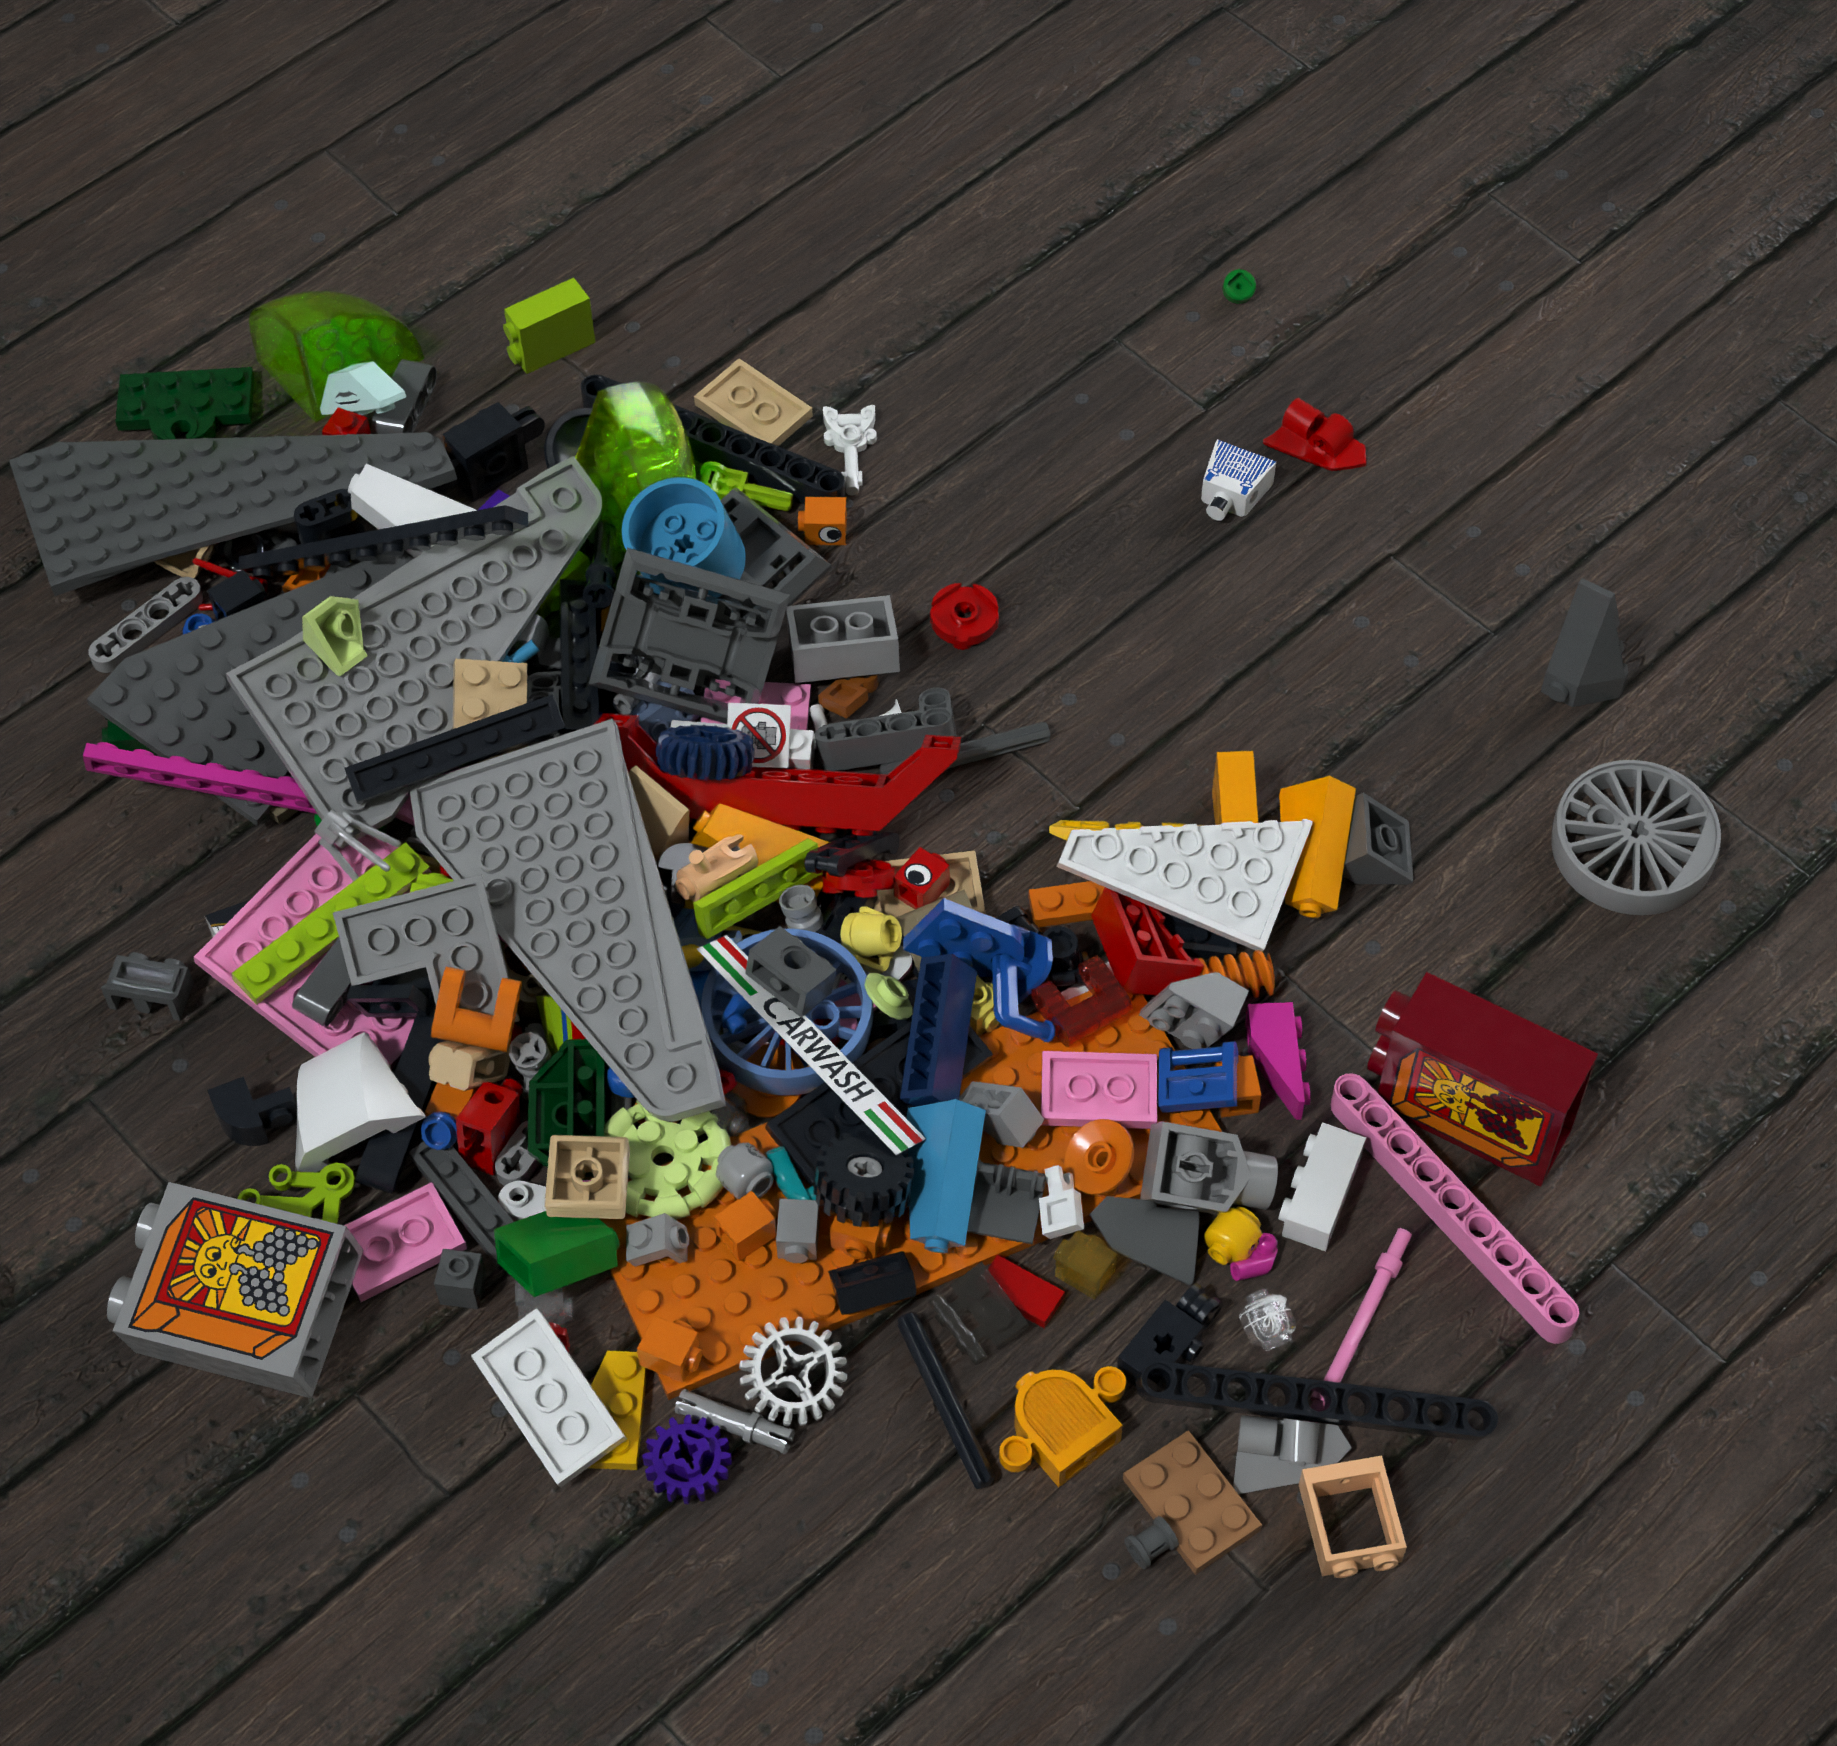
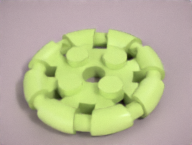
M636 1100V1105L627 1110L622 1107L606 1122L605 1137H626L629 1140L628 1176L631 1181L627 1185L625 1213L636 1218L639 1214L654 1217L666 1213L675 1220L690 1216L689 1211L699 1206L702 1208L706 1207L723 1189L722 1184L716 1177L717 1160L720 1153L732 1144L727 1130L721 1129L719 1126L720 1119L715 1113L712 1115L710 1111L682 1119L681 1124L653 1117ZM644 1118L646 1122L642 1123L637 1130L633 1123ZM706 1133L708 1140L699 1144L697 1137ZM659 1153H669L674 1157L673 1161L666 1166H659L653 1162V1158ZM702 1164L712 1166L711 1170L701 1171ZM688 1185L692 1193L682 1198L676 1191ZM645 1195L654 1196L656 1199L655 1201L645 1200Z

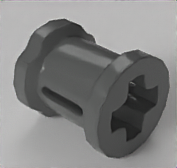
M1161 1516L1156 1517L1152 1521L1151 1526L1136 1536L1128 1535L1124 1538L1128 1552L1142 1569L1150 1567L1151 1560L1167 1549L1172 1551L1179 1546L1174 1531Z

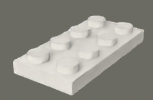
M537 1308L471 1355L559 1487L564 1486L627 1440L622 1430Z

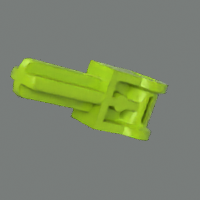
M712 461L705 462L701 467L700 474L702 477L700 482L709 486L720 500L737 487L758 505L782 511H789L792 507V493L748 483V472L727 468L720 463Z

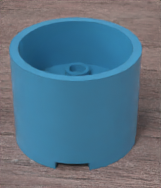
M674 477L658 481L641 491L631 502L624 515L622 540L626 550L628 547L740 580L746 561L745 547L721 500L706 484L685 477ZM639 571L645 578L687 590L699 592L700 587L668 580L661 573L655 576ZM653 583L649 585L654 588L653 593L660 594V591L665 589V587ZM708 590L707 595L718 598L723 594Z

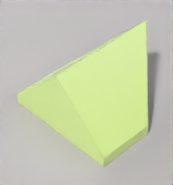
M330 596L302 616L303 641L337 676L343 675L368 656L363 646L358 599Z

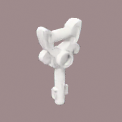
M875 405L866 406L858 414H838L837 410L825 406L823 407V420L827 431L824 433V443L827 446L834 445L836 451L844 453L845 472L841 473L844 476L846 493L848 495H856L859 493V486H862V471H858L857 454L867 448V444L873 445L877 440V432L873 429L875 424Z

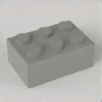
M890 595L787 606L788 640L795 683L900 672L899 642Z

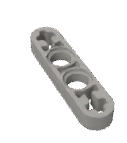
M182 577L175 580L95 640L88 650L93 667L99 672H112L125 658L141 652L195 611L203 602V593L198 581L192 577ZM164 609L169 611L168 615L163 619L151 618V615L157 610ZM130 630L142 631V634L136 639L127 640L124 638L125 634ZM103 653H105L106 655L112 654V655L109 656V657H107V656H105V655L100 656V655L103 654Z

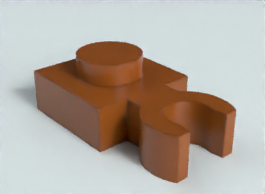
M878 674L871 675L868 678H864V676L851 677L849 680L838 678L818 695L819 704L823 708L847 719L868 701V693L878 688Z

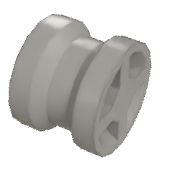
M532 1032L516 1036L509 1047V1056L520 1074L528 1078H533L552 1057L544 1039ZM531 1058H535V1059H536V1060L528 1061V1062L526 1063V1060H527V1059H531Z

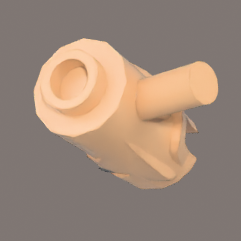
M736 834L733 837L722 839L703 853L700 850L692 851L689 855L691 863L678 870L676 874L677 880L675 885L677 891L684 899H690L695 902L757 867L758 858L752 844H749L740 849L739 843L743 841L744 836Z

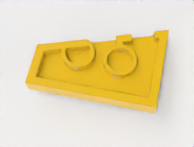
M607 1351L591 1384L627 1440L588 1468L638 1470L647 1368L640 1366L637 1352Z

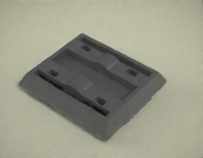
M737 487L721 499L745 547L746 561L740 580L764 587L772 582L775 587L774 590L790 594L787 606H791L832 567L828 561ZM777 562L779 567L774 569L772 566ZM783 571L786 577L780 579L778 575ZM724 594L718 597V599L767 612L768 609L753 604L752 600L748 598L742 601ZM736 608V611L740 613V618L746 619L747 615L751 613L750 611Z
M627 547L588 685L727 724L728 703L679 691L680 687L694 690L695 685L709 688L712 691H720L730 696L741 697L740 703L758 704L790 594ZM641 571L655 576L661 573L668 580L700 587L699 592L687 590L638 576L636 572ZM653 583L663 586L665 589L660 591V594L653 593L654 588L649 585ZM708 590L742 601L747 598L751 599L753 604L768 608L767 612L707 595ZM736 608L747 610L751 613L747 615L746 619L740 618V613L736 611ZM629 654L645 657L644 662L640 661L639 665L633 663V659L629 657ZM614 661L627 667L638 668L641 671L660 674V681L672 684V686L668 688L648 682L647 680L609 670L610 663ZM715 678L729 681L730 685L726 686V689L720 688V684L715 682Z

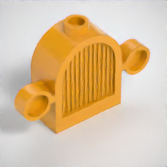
M1112 1366L1101 1368L1095 1374L1093 1389L1077 1375L1064 1370H1046L1037 1374L1031 1371L1025 1374L1015 1385V1388L1018 1390L1014 1419L1017 1436H1010L1001 1443L999 1451L1001 1465L1010 1472H1021L1028 1468L1033 1457L1058 1488L1121 1441L1123 1425L1104 1403L1116 1402L1122 1398L1126 1387L1124 1373Z

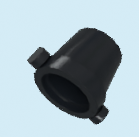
M1055 926L1045 931L1043 936L1050 938L1052 941L1053 961L1049 975L1037 988L1090 982L1092 980L1090 960L1087 951L1080 953L1075 933L1064 926Z

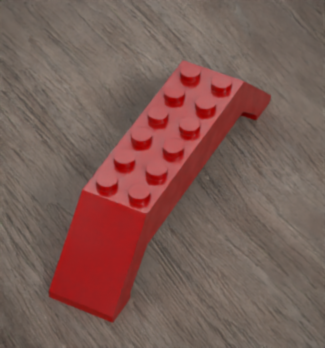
M603 713L594 723L597 724L610 719L616 722L628 773L635 766L640 768L689 809V823L693 822V818L698 819L704 810L710 813L720 803L794 830H801V826L815 827V831L820 833H836L837 828L852 829V834L860 836L873 835V831H880L958 758L961 747V737L925 735L922 746L889 774L752 767L751 772L742 777H735L731 780L706 781L704 779L681 778L679 775H670L668 772L661 770L660 766L657 765L656 745L658 743L639 725L640 715Z

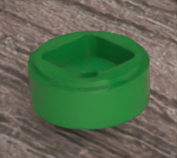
M1233 270L1226 276L1223 282V294L1232 303H1246L1255 292L1256 281L1253 275L1246 270Z

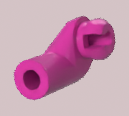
M1262 1233V1236L1259 1238V1245L1248 1259L1231 1263L1230 1272L1235 1281L1262 1276L1270 1272L1278 1251L1276 1237L1270 1233Z

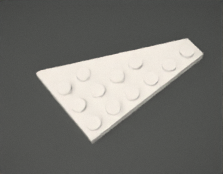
M1308 819L1287 822L1268 820L1263 823L1247 821L1204 826L1185 824L1182 827L1164 825L1143 826L1140 829L1116 830V828H1104L1100 831H1092L1090 829L1072 830L1056 867L1255 951H1263L1313 821Z

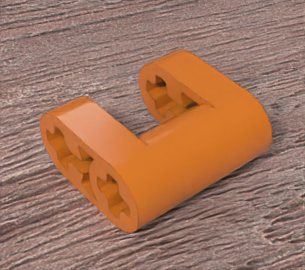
M446 966L441 980L431 1037L507 1053L512 1038L522 981L502 978L494 1015L459 1008L465 981V970Z

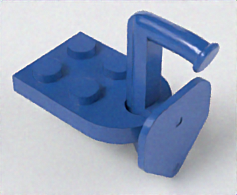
M945 898L903 938V950L922 958L954 954L976 970L978 977H993L994 1015L1002 1026L1030 1037L1041 1039L1047 1043L1054 1039L1056 1030L1052 1021L1045 1020L1044 1022H1039L1018 1013V1004L1039 987L1050 973L1053 961L1052 941L1050 938L1021 926L1006 923Z

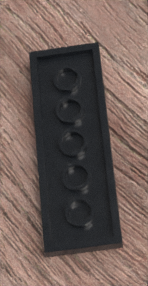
M912 1021L852 1062L906 1119L908 1108L914 1106L901 1100L900 1096ZM969 1026L962 1080L991 1060L993 1055L971 1026ZM826 1082L767 1122L765 1129L778 1146L785 1147L793 1165L810 1186L814 1185L817 1155H819V1150L823 1145L828 1146V1140L836 1137L841 1141V1135L850 1132L852 1137H857L858 1131H866V1137L874 1136V1132Z

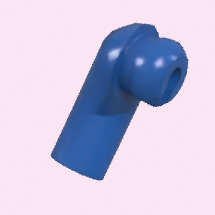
M739 993L733 995L721 1015L723 1028H727L729 1033L733 1035L740 1034L745 1030L747 1021L743 1015L747 1010L753 1008Z

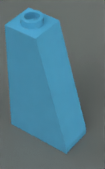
M957 1099L908 1108L907 1120L926 1138L908 1148V1157L912 1156L914 1161V1175L909 1203L910 1239L924 1243L926 1250L936 1253H947L948 1248L965 1246L986 1112L984 1109Z

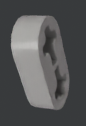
M528 1120L516 1129L495 1161L496 1175L503 1186L513 1181L527 1182L540 1165L539 1161L528 1154L526 1138L528 1136ZM519 1160L520 1171L513 1170L510 1174H507L506 1166L514 1167Z

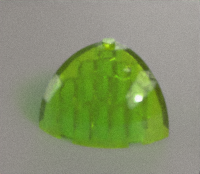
M307 291L290 294L264 303L253 309L249 316L250 333L257 361L315 423L328 416L321 414L320 406L329 374L353 364L374 361L392 378L402 359L420 362L424 359L418 340L401 321L382 307L350 294L332 291Z
M632 382L598 391L576 455V460L601 494L602 509L600 519L602 522H611L616 526L617 534L615 540L624 553H626L622 540V523L624 515L634 498L648 486L664 479L685 477L697 480L695 462L684 425L672 402L660 387L651 383Z

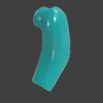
M779 1146L766 1152L767 1158L773 1165V1176L777 1186L787 1199L816 1200V1195H813V1186L805 1189L784 1146Z

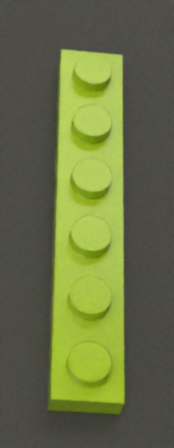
M405 842L382 859L390 865L389 871L386 872L379 866L374 865L232 972L233 981L258 1005L331 949L339 938L333 912L404 894L411 888L412 883H416L418 873L427 875L430 873V867Z

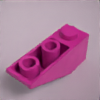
M1293 1002L1248 1004L1245 1019L1248 1055H1253L1255 1065L1296 1120H1302L1304 1105H1310L1309 1082L1302 1081L1301 1072L1306 1071L1305 1049H1298L1297 1039L1302 1038L1301 1017L1294 1016Z

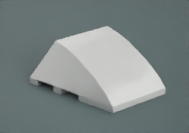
M363 1032L301 1064L297 1079L296 1172H318L329 1165L328 1158L385 1129L396 1133L426 1117L422 1110L411 1100L407 1094L408 1090L395 1077L390 1069V1064L369 1034Z

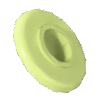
M869 973L864 984L866 992L872 1002L882 1012L897 1020H906L912 1015V1005L908 999L909 994L900 981L894 977L878 973Z

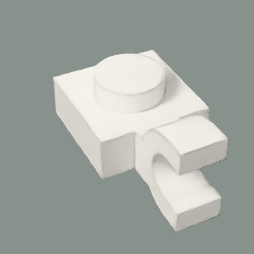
M1059 1165L1045 1169L1049 1196L1039 1198L1042 1235L1052 1239L1083 1230L1081 1193L1074 1189L1073 1174L1070 1172L1063 1174L1062 1167Z

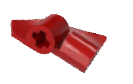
M1296 398L1288 406L1283 416L1282 426L1275 433L1263 439V444L1330 471L1366 466V446L1353 438L1354 429L1351 423L1344 416L1336 413L1331 414L1327 418L1323 412L1300 398Z

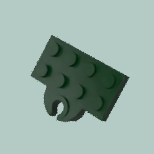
M241 367L120 374L115 419L118 431L151 429L153 440L176 439L175 436L180 432H188L186 439L215 438L218 425L251 423L254 390L253 368Z

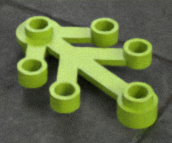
M343 1163L329 1164L319 1173L291 1171L288 1166L279 1164L274 1166L269 1172V1180L275 1189L285 1191L291 1187L312 1188L313 1190L303 1197L262 1196L257 1190L249 1188L243 1190L237 1199L246 1201L250 1197H255L256 1204L311 1217L312 1210L324 1202L321 1220L337 1224L341 1200L347 1198L352 1193L356 1183L355 1175L351 1168ZM279 1174H288L286 1180H284L283 1182H276V1178ZM341 1176V1180L338 1184H329V1181L333 1177Z

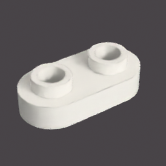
M513 1181L502 1188L498 1201L515 1222L546 1211V1187L525 1181ZM515 1195L524 1196L520 1201L511 1200Z

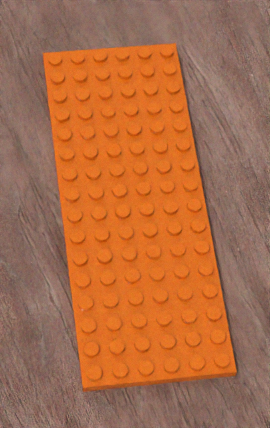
M1116 980L1026 1016L1039 1022L1050 1020L1054 1023L1055 1036L1049 1043L1004 1026L980 1035V1039L993 1053L992 1058L961 1082L960 1096L972 1081L1021 1087L1041 1114L1043 1051L1157 1054V1123L1164 1121L1222 1132L1209 1109L1161 1112L1158 1107L1160 1048L1172 1047L1174 1051L1175 1049L1164 1031L1154 1028L1148 1020L1139 1016L1141 1009L1148 1003L1143 994L1121 992ZM1184 1065L1175 1066L1174 1070H1184L1186 1068ZM766 1123L730 1137L732 1145L750 1143L766 1157L767 1151L779 1147L765 1129ZM1040 1125L1033 1139L1025 1144L1023 1148L998 1144L991 1135L983 1130L978 1160H981L983 1163L1002 1164L1005 1167L1013 1166L1016 1169L1032 1172L1035 1170L1045 1174V1169L1059 1165L1062 1167L1063 1174H1066L1064 1166L1065 1152L1071 1138L1081 1127ZM1125 1128L1133 1141L1134 1159L1127 1177L1117 1188L1102 1195H1089L1074 1187L1075 1190L1081 1193L1084 1224L1092 1221L1090 1213L1107 1196L1140 1199L1150 1129ZM1108 1156L1104 1158L1103 1165L1107 1161ZM668 1162V1163L663 1164V1165H661V1166H666V1165L670 1164L671 1162ZM702 1164L701 1171L711 1170L712 1166ZM795 1167L805 1189L811 1187ZM774 1179L771 1188L759 1199L760 1201L766 1199L778 1216L780 1199L787 1198L781 1192ZM1045 1182L1042 1197L1049 1196L1047 1182ZM688 1185L676 1191L682 1198L692 1193ZM725 1187L706 1207L702 1208L699 1206L689 1211L690 1216L676 1219L687 1227L689 1234L688 1260L680 1264L668 1256L636 1267L626 1261V1226L651 1217L639 1214L636 1218L625 1213L623 1219L599 1218L608 1227L613 1228L618 1236L620 1244L619 1249L616 1250L618 1266L609 1269L640 1339L642 1340L654 1315L671 1322L675 1320L683 1321L691 1325L698 1332L700 1349L703 1350L702 1358L694 1372L689 1370L683 1383L656 1372L668 1400L678 1397L683 1389L692 1391L741 1370L739 1369L740 1361L753 1360L743 1353L745 1346L751 1345L759 1348L754 1343L752 1336L755 1332H758L768 1338L764 1327L769 1322L774 1325L778 1332L780 1331L779 1321L781 1318L786 1317L789 1322V1328H794L796 1318L802 1317L804 1321L802 1329L808 1330L810 1324L816 1321L819 1325L815 1334L821 1336L826 1330H836L906 1299L846 1315L841 1314L828 1271L871 1259L867 1257L864 1259L852 1258L841 1250L831 1248L830 1228L836 1213L828 1216L824 1213V1205L819 1207L820 1225L817 1260H807L803 1263H792L785 1259H778L776 1237L741 1261H738L717 1236L715 1230L714 1216L739 1200ZM646 1194L644 1199L655 1201L656 1197ZM908 1206L904 1214L900 1217H893V1221L888 1223L892 1225L890 1240L886 1248L880 1246L877 1258L904 1251L914 1274L916 1295L991 1264L997 1254L1005 1258L1049 1238L1042 1235L1039 1211L1033 1244L967 1232L965 1246L948 1248L947 1253L931 1252L925 1249L924 1243L910 1239ZM778 1218L775 1220V1222H776V1232H777ZM798 1341L784 1342L785 1345H789L790 1348L803 1344L802 1342ZM773 1347L764 1354L761 1361L776 1355Z

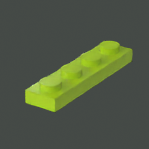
M808 838L695 901L693 905L698 934L709 939L776 901L787 888L794 885H804L820 876L822 872L820 874L808 873L804 865L807 853L818 848V843Z

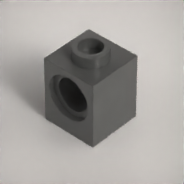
M450 1249L442 1250L434 1282L441 1305L479 1309L487 1276L482 1254Z

